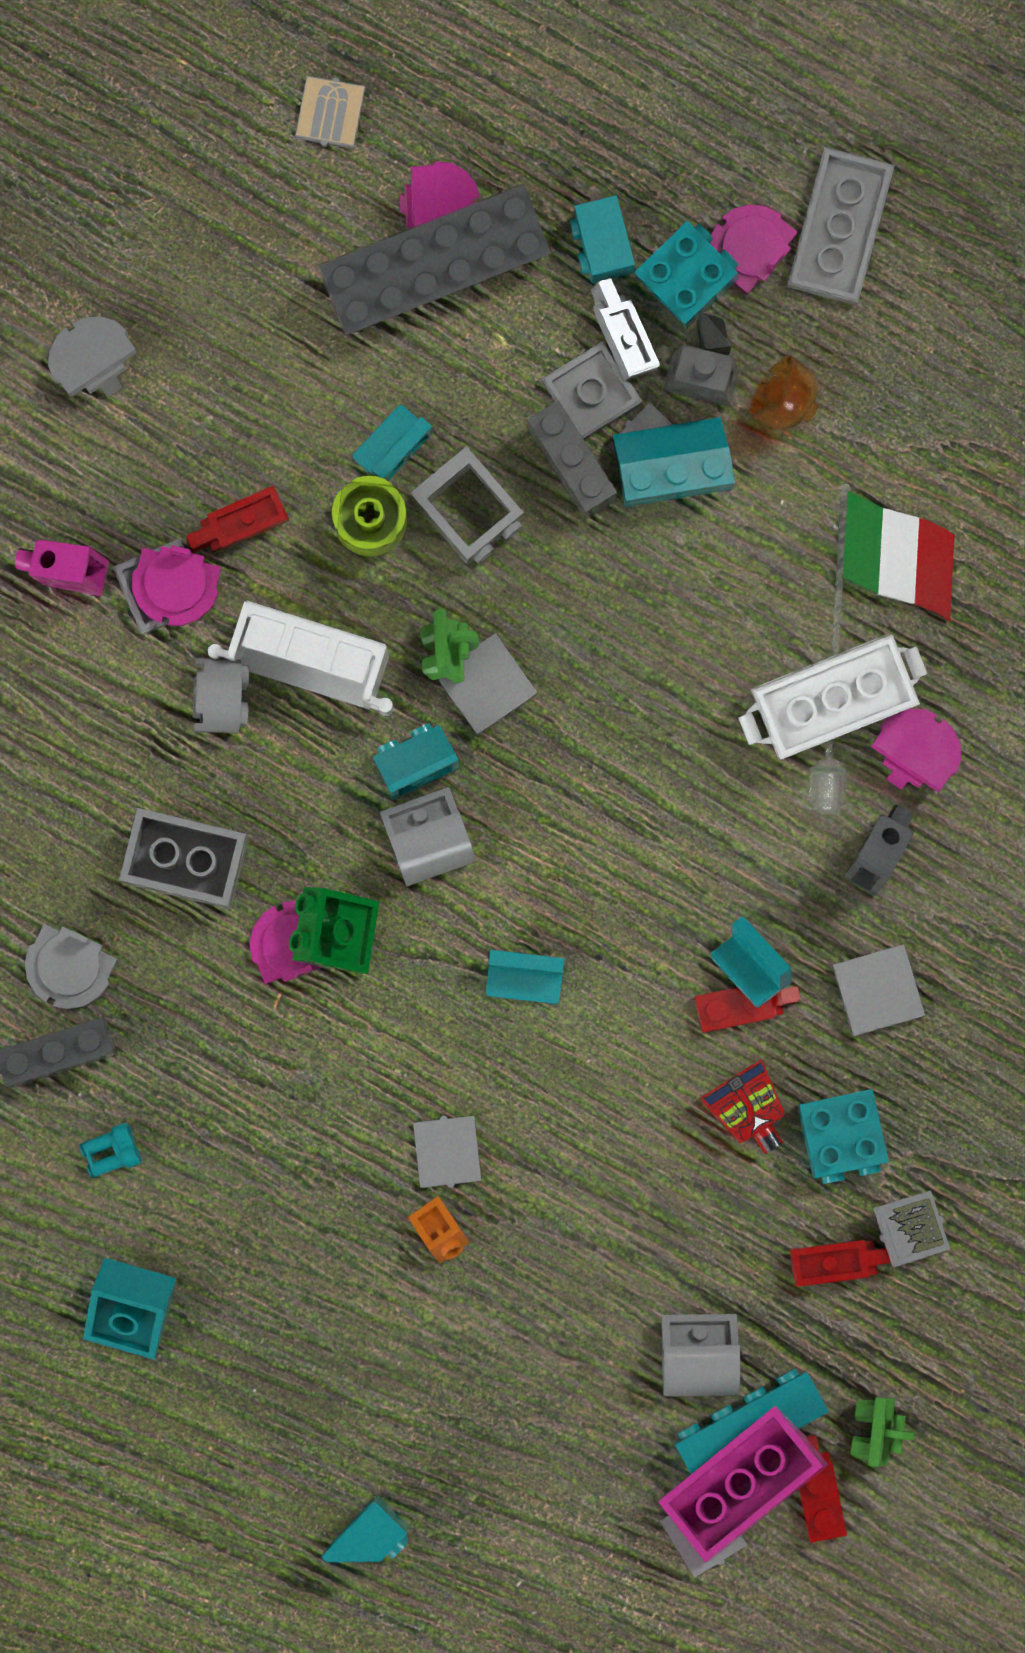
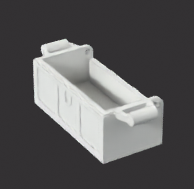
M244 601L229 650L222 649L218 644H213L208 648L210 658H222L234 662L237 659H241V665H249V672L368 710L374 709L383 716H389L393 712V704L390 699L376 698L389 659L386 644L257 603Z
M886 634L751 688L756 703L748 709L745 715L738 717L749 745L756 742L773 744L777 757L784 759L919 705L920 703L913 685L917 683L921 676L926 675L927 671L917 646L910 649L897 647L893 635ZM901 652L904 653V656L912 673V680H910V677L900 654ZM756 710H759L769 734L767 738L762 739L752 714Z

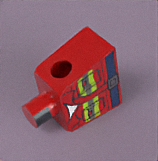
M762 1060L752 1064L699 1098L702 1104L739 1144L753 1136L763 1153L767 1154L784 1143L772 1123L785 1116V1113Z

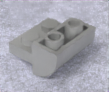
M449 787L380 811L406 887L476 862L465 826Z
M737 1314L662 1315L663 1396L739 1395L740 1345H738Z

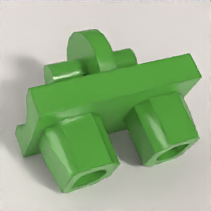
M443 608L433 611L434 622L420 628L423 645L429 650L435 649V654L422 659V671L431 680L447 677L455 684L465 681L464 660L470 658V651L478 648L479 635L474 631L468 630L467 623H460L448 618L446 610Z
M875 1397V1400L856 1402L855 1421L872 1423L871 1437H853L851 1456L868 1461V1466H888L890 1443L892 1453L902 1454L903 1439L914 1440L915 1432L904 1430L906 1416H894L895 1398Z

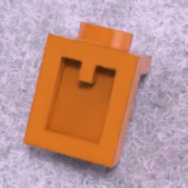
M439 1196L408 1217L429 1251L439 1263L457 1257L464 1247L470 1243Z

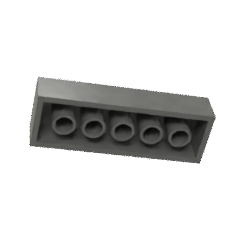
M519 184L320 263L317 267L343 333L348 335L549 255L551 252L525 184Z

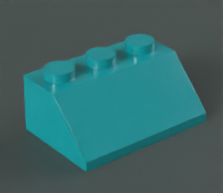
M721 417L612 435L624 507L732 490L734 487L735 479L730 450Z

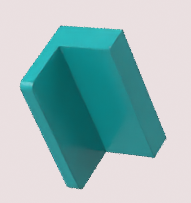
M399 405L353 454V459L371 476H377L389 482L433 434L432 425L422 416L418 419L403 405Z
M742 916L731 924L732 937L711 953V958L750 1002L759 1008L792 983L791 967L748 920Z
M490 950L486 995L489 997L558 1004L564 958Z

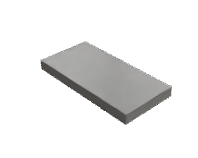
M824 147L788 280V288L857 306L895 165Z

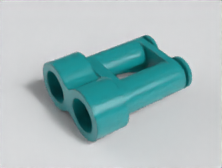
M127 1122L113 1126L111 1132L79 1144L81 1154L84 1158L87 1157L88 1159L87 1170L92 1179L94 1176L98 1177L124 1166L129 1169L142 1164L141 1154ZM113 1147L115 1154L95 1161L93 1157L95 1153Z

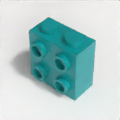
M688 221L635 271L636 277L686 329L739 279V274L735 270L739 266L737 261L725 249L719 253L710 244L713 237L702 225L698 223L693 227Z
M873 1089L797 1105L813 1178L822 1177L823 1184L845 1180L844 1172L858 1169L860 1176L881 1172L880 1164L889 1162Z

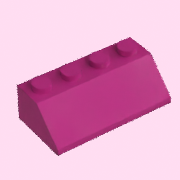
M774 1406L658 1502L706 1563L716 1558L825 1469L828 1464L808 1438L777 1406Z

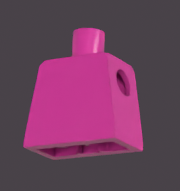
M37 540L34 550L23 548L18 550L15 559L16 569L28 571L30 576L42 585L102 597L109 561L91 547Z

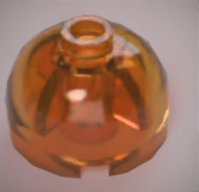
M791 355L784 356L769 370L774 376L766 385V383L761 381L749 408V413L753 415L752 418L774 430L783 431L794 428L803 421L809 422L819 407V404L816 403L818 384L813 372Z

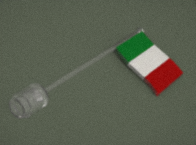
M841 484L837 489L838 492H841L832 656L839 654L843 578L877 595L923 607L950 622L955 535L928 520L876 505L852 493L850 485ZM834 739L827 741L826 760H818V766L810 767L808 803L812 804V813L838 815L841 814V807L846 802L847 769L840 767V761L833 760Z

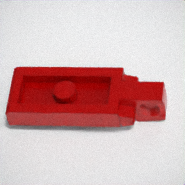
M271 486L207 514V518L200 521L202 529L186 535V539L193 553L210 546L212 551L216 552L221 549L225 550L289 521V518L275 487Z
M798 986L781 990L759 1008L755 1007L738 987L694 997L702 1033L773 1019L775 1016L784 1014L782 1005L801 1001Z
M857 1240L789 1249L795 1287L869 1278V1275L878 1274L877 1265L891 1263L887 1249H874L873 1240Z
M806 1435L828 1464L825 1469L799 1489L809 1542L813 1543L847 1536L833 1462L830 1460L829 1452L820 1453L816 1435Z

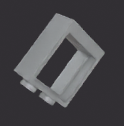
M467 446L410 493L413 503L467 566L474 560L478 564L483 562L494 552L493 544L502 537L505 540L510 539L523 527L520 522L524 519V512ZM471 469L508 514L468 547L431 502Z

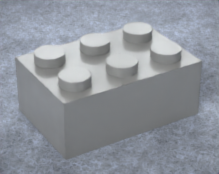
M137 808L119 880L123 884L231 910L249 837L244 833Z

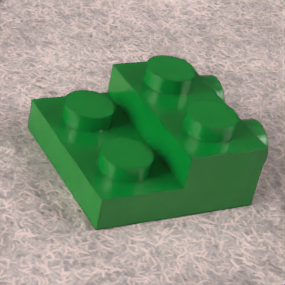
M304 887L303 893L297 897L295 902V911L299 915L297 930L291 934L289 939V948L293 952L292 961L319 967H330L357 974H368L380 901L322 887Z

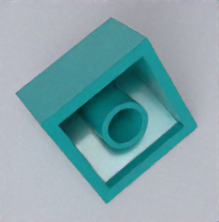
M430 723L425 724L410 732L411 739L400 744L397 739L392 740L377 748L379 754L374 756L373 760L393 801L459 769V760L440 725L432 728Z
M104 1258L92 1288L83 1339L155 1360L171 1307L177 1278Z
M377 1495L324 1550L321 1558L325 1562H381L386 1555L393 1559L408 1544L409 1538L406 1535L409 1526Z

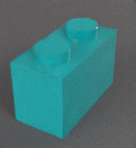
M617 195L575 205L574 218L569 219V225L573 240L580 239L583 252L578 253V260L582 275L589 274L591 284H595L609 278L615 279L634 274L635 263Z

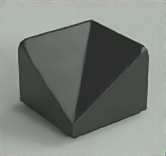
M706 313L700 314L696 324L700 349L724 355L730 354L732 346L727 340L724 320Z

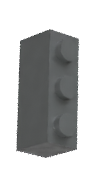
M559 400L527 419L528 431L584 520L616 501V490Z
M102 1017L1 1049L0 1071L5 1087L12 1089L116 1056L118 1053L108 1021Z

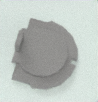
M101 316L83 318L72 323L75 327L69 332L65 328L56 336L49 350L48 367L54 381L61 383L70 397H73L84 388L91 394L101 387L108 398L123 388L116 376L127 370L123 362L137 354V351L127 338V330L115 320Z
M44 924L35 943L29 945L25 959L26 977L34 993L46 1003L52 997L56 999L53 1004L54 1007L63 1009L80 1008L100 998L110 985L108 978L118 959L102 952V945L62 926L61 930L58 931Z

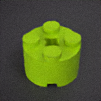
M377 476L358 477L342 488L334 499L332 519L335 531L342 545L350 551L362 556H378L394 550L403 538L407 527L405 502L399 491L387 480ZM368 510H374L375 516L379 518H374L372 523H365L364 517L361 516H366Z

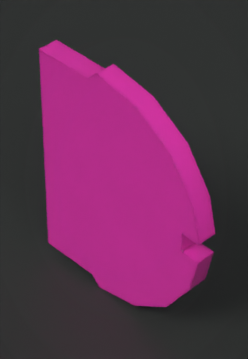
M434 161L431 165L410 166L411 184H405V193L399 194L400 212L406 215V226L408 229L474 202V199L480 198L476 183L468 172L451 162Z
M749 204L732 209L721 219L726 224L723 227L718 223L716 224L711 234L713 240L710 242L719 253L725 249L737 261L739 266L735 270L739 274V279L734 284L747 295L759 280L763 283L791 250V247L788 245L798 234L795 229L781 219L780 213L766 206Z
M174 545L171 548L161 546L160 552L142 548L138 568L133 571L132 591L137 605L150 619L162 624L163 618L170 619L169 626H185L199 621L212 609L219 594L216 588L222 568L204 563L205 557L191 553L190 549Z
M909 708L890 716L882 723V731L871 747L886 757L882 764L892 770L886 780L900 790L903 789L907 782H910L917 788H920L922 783H925L939 793L948 778L955 776L962 759L961 744L954 729L944 719L941 723H938L934 720L937 714L925 709Z
M296 901L282 903L284 910L278 912L276 907L273 906L262 914L253 927L249 944L252 961L257 963L265 984L281 978L284 982L323 968L292 961L293 952L289 948V939L298 927L299 915L295 911Z

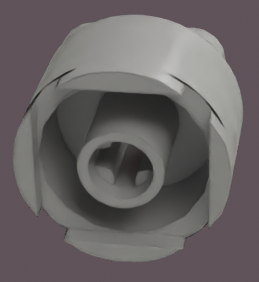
M196 658L195 667H202V672L197 671V676H194L193 718H200V723L193 725V731L239 733V728L245 727L248 722V702H241V692L246 690L249 685V665H241V659H237L234 662L222 658Z

